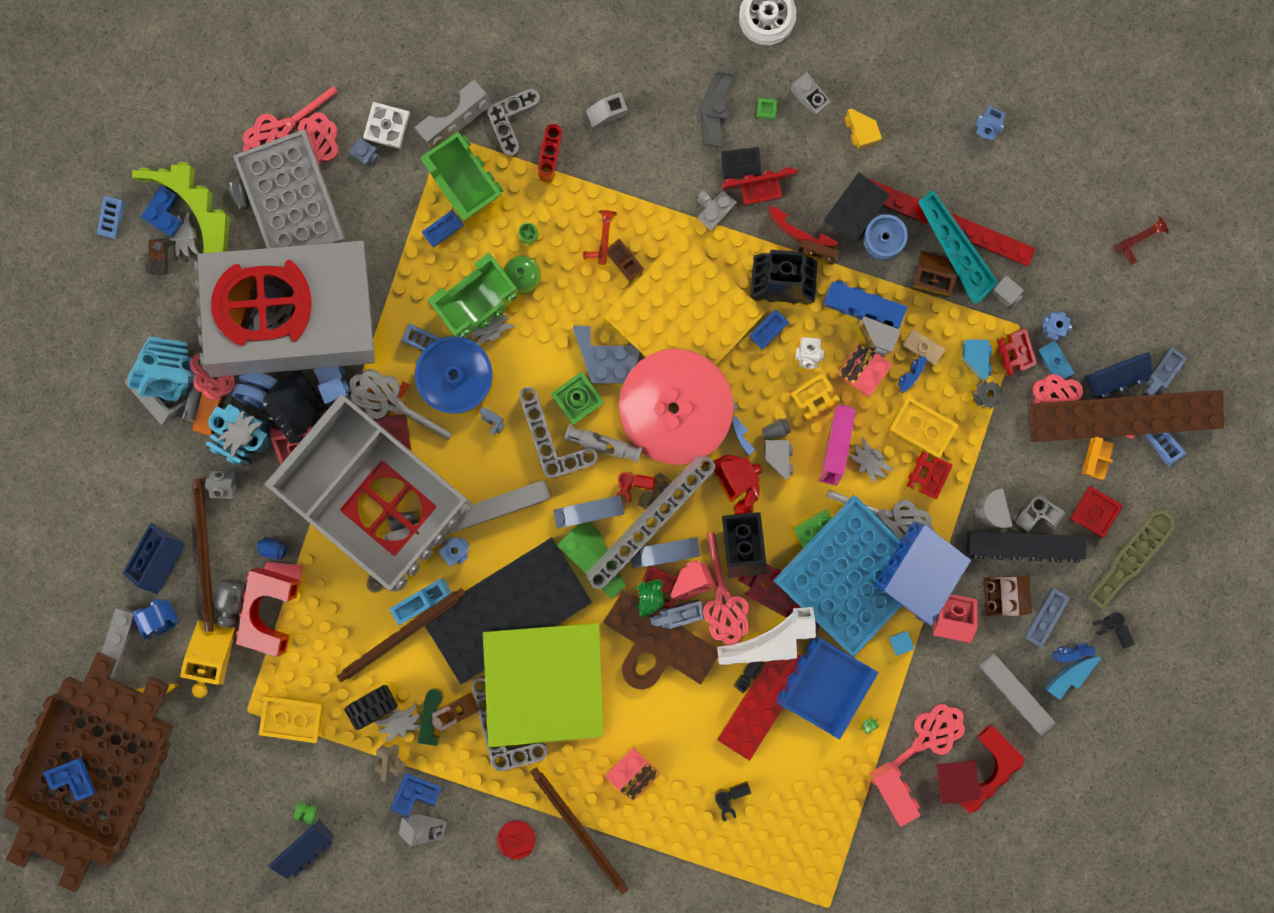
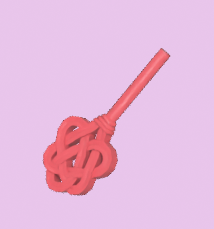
M332 86L292 117L283 118L278 121L273 115H260L256 119L254 127L249 128L243 134V141L245 143L243 151L258 147L263 141L268 143L289 135L297 122L338 93V91Z
M321 112L302 119L299 123L298 131L304 129L307 131L319 167H321L322 161L330 162L336 159L339 154V147L335 142L338 136L337 126L329 121L326 115ZM319 132L320 134L316 140L315 134Z
M200 353L193 356L190 362V369L195 374L193 383L197 391L203 392L211 400H218L223 395H228L233 391L235 385L234 376L210 378L208 372L204 371L203 365H198Z
M1049 374L1032 385L1033 403L1080 400L1083 394V387L1078 381L1073 379L1064 380L1058 375ZM1061 388L1065 391V393L1068 395V397H1066V395L1063 393V391L1061 390ZM1054 392L1058 398L1051 397V393ZM1127 435L1126 437L1133 439L1135 435Z
M713 532L708 533L707 537L717 584L715 590L716 599L708 601L703 606L702 613L704 619L710 623L709 631L711 636L715 640H721L727 645H733L738 643L741 636L746 635L749 630V624L746 619L749 608L745 598L738 595L731 597L728 588H726L727 586L724 584L715 533ZM722 594L726 600L725 605L722 603ZM735 602L741 603L742 610H740ZM713 607L712 615L710 616L709 609ZM730 608H732L733 611L736 613L737 618H735L733 613L729 610ZM722 610V611H721V615H720V620H719V622H718V621H717V618H718V615H719V611ZM727 617L731 622L729 626L725 625ZM730 634L734 635V637L731 639L728 638Z
M937 704L930 712L917 715L914 720V729L918 736L914 739L912 746L891 763L892 766L899 767L916 752L925 751L927 748H930L939 755L947 754L952 749L953 742L960 739L964 734L965 727L963 725L964 716L962 711L956 707ZM923 720H925V722H924V724H923V726H922V728H921V722H922ZM945 722L946 727L940 728L942 723ZM945 744V745H944L943 747H941V748L937 747L938 745Z

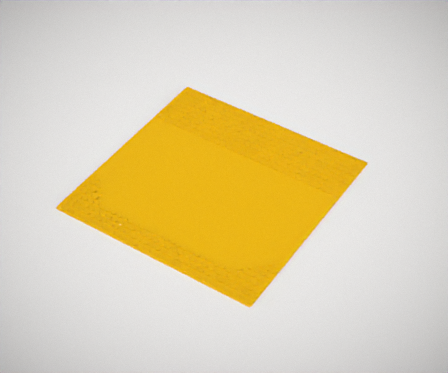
M471 143L472 145L469 146L471 152L475 157L479 156L485 164L482 168L485 172L490 171L495 179L494 183L498 181L504 190L501 193L502 196L463 221L429 173L373 338L375 363L364 364L362 373L366 369L372 368L383 376L390 375L395 377L400 383V391L397 397L402 399L406 407L452 433L449 440L407 416L412 452L472 502L470 505L543 480L546 481L551 499L445 535V540L439 546L435 545L432 549L433 554L431 557L419 564L421 567L414 576L410 575L406 580L408 582L407 585L397 592L389 591L387 588L381 591L383 588L381 583L310 524L296 564L303 565L301 585L298 588L297 598L283 602L274 628L276 631L290 635L287 652L278 657L269 654L265 655L247 711L261 717L264 696L321 703L323 708L319 737L375 756L376 750L381 745L391 747L393 744L399 745L398 757L408 767L562 818L546 794L533 780L534 777L530 771L537 767L540 772L544 773L555 791L560 795L582 826L828 908L831 905L871 784L872 777L869 773L876 768L923 622L916 619V615L903 606L894 613L854 656L855 659L879 673L841 739L835 738L825 730L783 708L750 761L717 740L748 691L747 689L744 693H741L734 687L738 677L744 674L743 670L748 663L719 665V659L717 658L701 685L668 664L652 687L647 689L631 687L623 677L622 666L635 643L604 624L603 621L623 590L636 597L638 592L636 587L642 582L648 566L632 568L630 559L619 571L626 586L611 599L602 589L592 587L587 580V574L561 549V553L592 603L556 626L599 623L604 737L544 742L548 751L543 760L504 771H497L491 764L478 711L442 731L435 728L434 735L440 736L437 746L417 743L420 728L406 730V738L399 733L389 741L385 739L390 734L379 733V730L387 725H378L373 722L360 730H355L344 711L347 705L382 685H387L398 704L395 710L400 709L404 711L416 704V708L410 716L420 714L414 724H421L425 696L430 689L438 688L444 694L443 701L439 704V709L468 693H471L474 697L472 684L478 677H485V670L461 685L425 626L370 665L364 667L363 670L350 679L340 682L337 679V675L345 667L361 658L362 655L422 614L420 613L403 624L398 625L389 610L393 606L443 577L452 592H456L460 588L466 591L551 537L557 545L578 524L557 529L553 510L616 496L620 491L618 476L623 472H631L634 476L639 474L656 477L654 490L637 488L632 484V489L630 490L631 502L626 503V496H621L625 514L590 521L599 531L607 549H609L690 464L675 465L662 463L642 452L637 464L633 460L624 457L621 459L594 450L598 455V460L593 466L556 478H550L544 474L520 400V391L525 387L533 388L538 394L558 458L589 449L570 440L564 441L569 424L573 428L579 430L586 429L602 436L627 442V445L636 447L628 438L620 418L619 399L623 384L591 383L573 331V326H590L591 346H630L631 343L611 326L603 316L681 234L749 297L751 296L753 258L755 255L760 253L770 254V250L797 252L717 225L710 231L696 217L556 171L552 181L543 182L538 177V165ZM544 168L542 172L549 173L551 170ZM453 209L464 224V227L433 248L422 231ZM532 223L537 228L538 239L534 244L528 245L521 241L518 229L522 224ZM618 239L623 242L644 268L643 271L630 281H628L604 251ZM488 252H490L503 270L506 263L515 256L524 255L532 258L537 262L541 270V280L538 287L528 294H517L518 297L504 309L506 312L502 315L509 317L502 324H512L514 328L503 331L500 334L501 337L493 342L488 340L480 345L487 354L493 370L492 386L487 397L476 408L460 414H448L431 407L420 395L415 381L416 364L423 351L400 341L407 325L410 323L439 338L454 336L427 299L442 288L446 291L450 290L477 268L474 263ZM804 254V256L812 257L818 261L815 302L809 305H804L801 302L793 305L788 302L776 301L770 303L765 299L757 302L752 299L766 313L716 365L727 379L733 401L738 406V409L733 413V417L736 416L747 428L748 431L742 436L755 451L749 456L745 453L736 438L731 423L728 434L723 442L707 457L713 461L728 454L740 458L746 457L751 465L756 463L761 465L763 472L758 475L760 495L758 501H755L753 505V513L761 512L766 562L780 571L802 550L792 527L825 509L833 517L845 505L826 497L828 490L849 498L855 495L864 504L878 510L888 509L892 511L895 503L900 500H908L915 505L917 510H923L930 514L934 532L950 543L994 407L992 409H989V407L982 409L973 399L974 395L972 392L977 390L976 386L985 380H980L962 361V341L966 339L989 340V345H992V355L989 357L992 372L986 381L987 383L993 381L1001 387L1006 371L1001 364L1003 361L1001 354L998 353L996 348L998 346L996 339L1004 337L1005 344L1008 343L1007 335L1019 330L1020 326L835 263L832 265L828 261ZM832 281H842L848 287H857L866 293L875 294L884 299L908 306L899 328L900 333L893 352L883 357L893 365L869 397L864 396L836 376L858 344L866 348L868 346L858 326L859 319L822 305ZM776 309L789 323L761 350L749 338V335ZM914 329L945 348V351L935 366L926 361L915 383L906 392L900 393V387H897L900 376H904L906 372L913 373L910 370L912 361L919 357L902 346L911 330ZM411 331L408 340H412L415 331ZM473 332L465 338L471 340ZM419 333L415 343H419L422 334ZM480 336L471 341L477 343ZM426 337L422 345L423 347H426L430 339L429 337ZM801 337L821 339L820 350H824L823 361H819L818 369L798 367L799 359H795L796 348L800 346ZM1011 350L1008 351L1009 357L1012 354ZM641 353L639 355L637 364L645 358V356ZM580 372H583L604 401V404L573 425L551 393ZM824 373L833 387L827 394L830 398L837 394L840 401L835 403L833 408H828L821 412L819 417H813L807 421L804 414L809 411L808 407L806 406L800 410L790 393ZM532 391L525 392L524 400L531 401L534 398V393ZM987 391V396L991 398L992 395ZM908 396L959 425L940 459L953 464L937 500L918 492L921 484L917 482L914 489L906 486L909 481V474L913 472L916 466L915 461L924 450L889 430ZM820 397L813 401V404L816 407L823 403L824 400ZM672 402L669 409L672 413H677L679 406L677 403ZM847 405L851 409H855L856 413L844 475L837 486L818 482L833 413L837 406ZM483 407L505 419L503 421L505 426L500 434L496 433L495 436L490 434L495 423L493 422L491 425L482 420L483 415L480 414V411ZM388 410L384 417L400 414L393 413L392 411ZM531 410L530 418L533 420L538 419L540 416L539 410ZM780 418H787L791 433L784 437L766 440H789V444H792L793 455L789 456V464H793V475H789V479H783L765 461L764 441L766 440L761 429ZM542 427L538 428L535 432L538 438H542L546 434V430ZM862 438H865L867 444L872 449L877 448L884 456L882 458L883 461L893 468L892 471L880 468L886 477L874 474L876 482L871 480L866 470L859 472L861 464L849 456V454L857 456L855 445H858L864 451ZM610 443L607 444V448H614ZM544 446L541 449L543 456H549L552 452L550 446ZM592 452L585 453L584 461L587 463L593 462L594 454ZM928 453L927 461L932 463L935 456ZM569 458L566 460L565 465L568 469H572L576 466V461L574 458ZM550 464L547 467V472L550 475L556 474L557 466ZM923 467L919 477L924 479L928 468ZM713 471L644 546L697 537L701 556L651 566L678 577L681 569L687 567V563L697 560V562L710 566L716 582L707 537L708 533L714 532L724 584L727 586L726 588H728L731 597L741 596L748 603L749 611L746 619L749 624V630L746 635L741 636L738 643L770 631L783 622L786 617L745 596L750 587L737 581L739 577L728 578L722 516L735 515L733 507L739 500L744 499L746 493L730 502ZM694 475L687 478V483H691L694 480ZM380 478L370 484V488L388 503L404 487L402 481L394 478ZM681 489L676 490L673 496L678 497ZM410 491L396 509L399 513L414 511L417 522L413 523L414 525L421 521L422 509L418 496L414 491ZM366 493L360 495L358 501L359 516L364 526L370 527L383 512V508ZM666 503L660 507V511H665L668 505ZM905 506L900 508V510H909ZM901 516L902 519H913L912 516ZM887 517L891 521H895L893 517ZM388 518L375 532L376 536L384 539L383 535L394 532L391 531ZM654 518L648 519L647 525L653 524ZM898 526L897 528H898L904 535H906V533L903 532V531L901 530V528ZM641 532L635 533L633 539L640 538ZM453 536L454 539L456 537L464 538L470 545L468 548L470 553L467 554L469 558L460 565L457 562L450 567L438 551L445 546L443 543ZM628 546L622 547L620 549V553H625L628 549ZM457 547L454 548V553L456 554L458 553ZM762 581L761 585L765 586L766 582ZM716 587L684 601L676 600L675 605L699 599L701 600L703 610V606L708 601L716 599ZM662 592L663 598L670 600L671 595ZM722 594V603L725 605L726 600ZM735 602L740 610H742L741 603ZM713 607L709 609L710 616L712 615ZM730 608L729 610L733 613L734 617L737 618L736 613L733 611L732 608ZM722 610L719 611V615H718V618H717V621H718V622H719V620H720V615H721V611H722ZM727 617L725 625L729 626L731 622ZM705 619L681 625L715 648L727 646L721 640H715L711 636L709 631L710 623ZM820 626L816 636L850 655ZM907 631L914 649L896 656L888 637ZM731 634L728 636V638L730 639L734 637V635ZM812 638L796 639L797 653L804 656L807 651V644ZM644 652L638 657L637 674L644 675L655 667L656 659L653 654ZM761 668L759 669V671H758L757 674L755 675L754 679L756 678V676H757L758 673L760 672ZM478 681L477 688L484 691L485 682ZM483 700L481 703L484 709H486V700ZM460 706L456 707L457 714L463 712ZM389 714L385 715L384 717L378 720H382L389 717ZM871 717L873 720L878 719L879 727L874 731L866 734L861 729L863 727L862 722ZM525 744L510 745V746H507V747H508V749H510V748H514V747L521 746V745H525ZM539 746L533 749L534 754L537 756L544 754V750ZM632 746L660 772L654 781L634 801L619 791L605 777L606 772ZM519 751L515 753V758L522 761L525 759V755ZM504 757L496 758L498 765L503 766L506 764ZM748 781L752 794L736 800L730 799L732 803L730 807L735 810L736 818H733L732 813L728 812L725 814L726 821L724 822L721 817L722 809H719L715 800V792L721 788L729 790V787Z

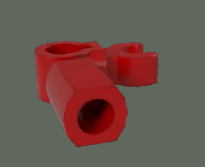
M623 472L618 476L620 491L616 496L625 495L626 503H630L632 499L630 494L632 484L637 488L654 490L656 477L639 474L634 476L631 472Z

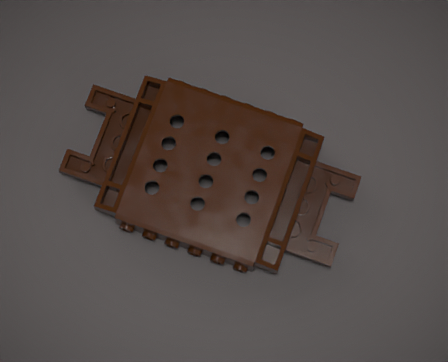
M101 652L96 653L84 682L69 676L63 680L56 694L46 698L43 703V713L38 716L35 722L37 725L36 729L28 738L29 745L20 756L22 761L13 772L14 779L5 790L7 794L5 801H10L4 818L20 825L6 860L22 868L27 865L32 852L65 867L58 885L75 893L79 890L92 860L109 867L114 862L118 852L126 849L130 841L129 837L137 826V819L145 808V801L153 790L154 781L158 778L161 771L160 768L168 756L167 752L171 745L168 741L174 728L173 725L155 717L169 684L150 677L143 693L110 678L117 660ZM79 717H82L86 720V726L84 728H81L77 725V719ZM95 726L103 728L104 733L102 736H97L94 733ZM113 734H118L121 737L120 744L112 742L111 737ZM131 742H135L139 747L135 753L129 750ZM63 752L71 754L70 761L82 757V760H86L89 764L87 772L96 793L78 801H75L74 798L72 804H67L64 801L65 794L73 796L69 784L56 788V794L50 796L47 793L49 785L43 772L67 763L62 759ZM98 768L105 770V778L97 776L96 771ZM116 776L123 779V785L120 787L114 784L113 780ZM83 802L90 804V812L82 810L81 804ZM101 810L108 813V819L105 821L101 820L98 816Z

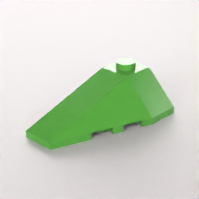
M590 522L578 524L557 544L586 574L608 551L599 531ZM609 561L606 567H612L614 565V561ZM618 572L602 588L611 599L626 586L620 573ZM601 575L594 576L593 581H599Z

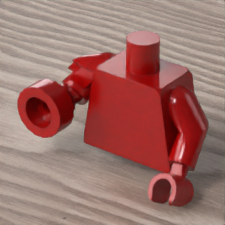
M728 454L713 460L715 465L714 473L730 502L746 493L744 499L739 500L734 505V514L753 513V505L755 501H758L760 495L758 475L763 472L759 463L751 465L746 457L740 458ZM704 462L701 467L705 468L707 462Z

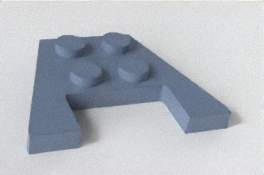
M573 326V331L591 383L624 384L626 377L636 366L640 352L632 344L630 346H591L590 326Z

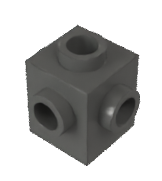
M985 380L976 386L977 390L972 392L975 403L982 409L986 407L992 409L1000 404L998 400L1003 398L1001 387L993 381L987 383ZM987 391L992 395L991 398L987 396Z

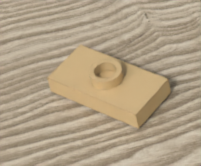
M914 329L911 330L902 345L914 354L926 357L927 362L934 366L945 351V348Z

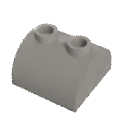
M1003 488L992 489L982 494L978 500L977 507L973 509L975 518H980L984 524L990 527H1011L1012 523Z

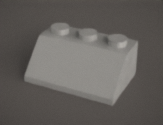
M127 376V378H126V380H125V382H124L127 386H128V376ZM130 388V390L157 421L163 425L185 409L190 388L187 390V395H180L177 402L165 400L161 397L138 396V389Z

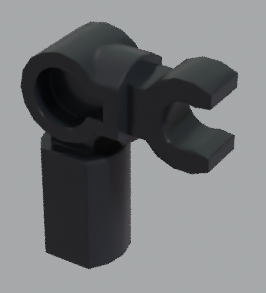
M1112 612L1109 616L1105 617V620H1095L1092 623L1094 626L1097 624L1102 625V629L1096 632L1098 635L1104 634L1107 628L1112 629L1116 627L1115 633L1123 649L1135 644L1128 627L1124 626L1125 617L1119 612Z
M763 662L748 663L743 670L744 674L738 677L734 687L741 693H744L750 686V679H754Z
M748 781L729 787V790L721 788L715 792V800L719 809H722L721 817L724 822L726 821L725 814L728 812L732 813L733 818H736L735 810L730 807L732 804L730 799L736 800L752 794Z

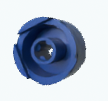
M157 599L150 603V607L146 609L141 608L133 612V619L144 640L150 639V635L153 633L157 636L174 628L176 626L175 623L180 622L170 601L167 600L161 601V599Z

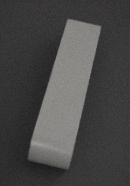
M994 653L979 665L983 673L1041 737L1056 725L1048 713Z

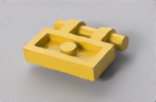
M824 373L790 393L800 410L806 406L808 407L809 411L804 414L807 421L813 417H819L821 412L828 408H833L834 404L840 401L837 394L831 398L827 394L833 387ZM822 397L824 402L815 407L813 401Z

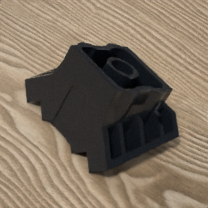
M770 250V254L760 253L755 255L753 258L750 297L757 302L765 299L770 303L777 301L788 302L793 305L799 302L804 305L814 303L818 261L812 257L804 256V252Z
M301 371L290 374L287 379L280 378L263 399L264 410L267 411L269 424L272 426V429L281 430L290 444L302 441L299 435L307 433L312 422L320 417L318 411L326 409L320 396Z

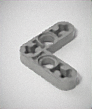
M528 89L492 104L488 108V117L501 148L507 156L515 157L520 150L508 118L538 106L540 96L534 89ZM529 94H532V96H536V98H534L535 102H524L526 105L525 107L522 106V102L519 99L523 97V101L527 100ZM512 101L519 103V108L515 111L510 110L508 107ZM494 109L502 111L499 113V116L501 118V121L499 123H497L498 121L496 116L491 115L494 113ZM507 126L509 128L508 134L500 135L498 133L499 128ZM510 138L511 145H516L514 152L506 151L508 148L506 139Z

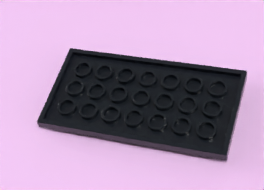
M551 537L466 590V595L461 598V601L426 624L425 627L462 685L484 671L483 632L553 627L590 605L592 601Z

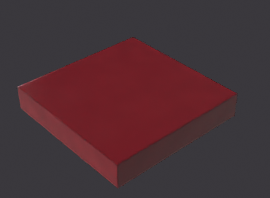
M976 760L936 764L941 804L980 800Z

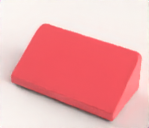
M266 562L264 569L299 579V585H301L303 565Z

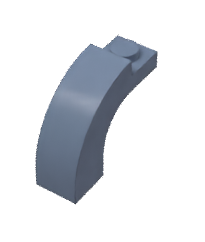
M621 495L553 510L557 529L625 514Z
M698 538L644 546L631 558L632 568L699 557L701 554Z

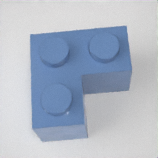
M344 366L314 369L320 383L318 388L325 404L332 406L341 394L351 399L352 391L349 386L350 382H347L344 377L347 374Z

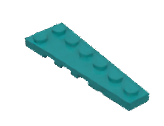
M931 190L918 203L963 283L968 297L976 304L999 282L934 190Z

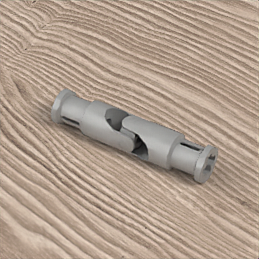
M570 424L564 441L570 440L579 443L580 446L598 450L621 459L624 457L633 460L637 464L643 448H636L627 445V442L602 436L586 429L579 430L573 428ZM610 443L614 448H607V444Z

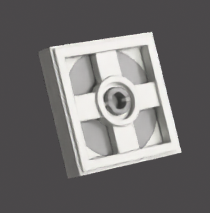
M373 102L363 139L401 149L411 114L410 111Z

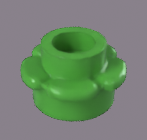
M871 717L862 722L863 727L861 729L866 734L874 731L879 727L878 719L873 720Z

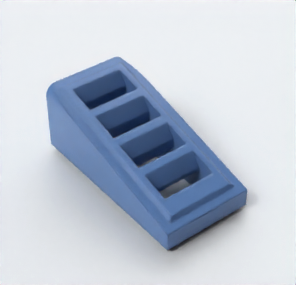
M104 196L97 229L98 235L113 239L117 238L126 206L124 201ZM110 204L116 205V209L111 208ZM108 211L115 213V217L107 215ZM106 219L114 221V224L106 223ZM104 226L113 228L112 232L103 230Z
M409 323L400 341L424 351L433 340L436 341L441 338ZM413 330L415 331L412 340L410 341L408 340V338L411 334V331ZM420 333L422 334V337L419 343L417 344L415 342ZM426 337H429L430 339L426 347H423L422 345Z
M1159 433L1146 434L1147 439L1168 467H1171L1186 455V452L1170 433H1163L1158 439H1155L1154 436ZM1166 438L1167 442L1160 445L1159 443ZM1171 445L1172 448L1166 452L1164 449ZM1173 452H1176L1177 455H1175L1174 457L1171 458L1169 456Z

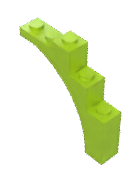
M178 162L177 165L171 164V172L169 169L160 168L158 171H151L150 168L143 167L139 168V170H132V178L136 181L157 182L177 192L187 202L199 222L203 236L204 253L228 251L230 216L224 213V210L214 209L211 212L212 192L205 186H195L194 189L195 169L189 163Z

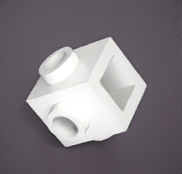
M801 337L800 346L796 348L795 359H799L798 367L818 369L819 361H823L824 350H820L821 339Z

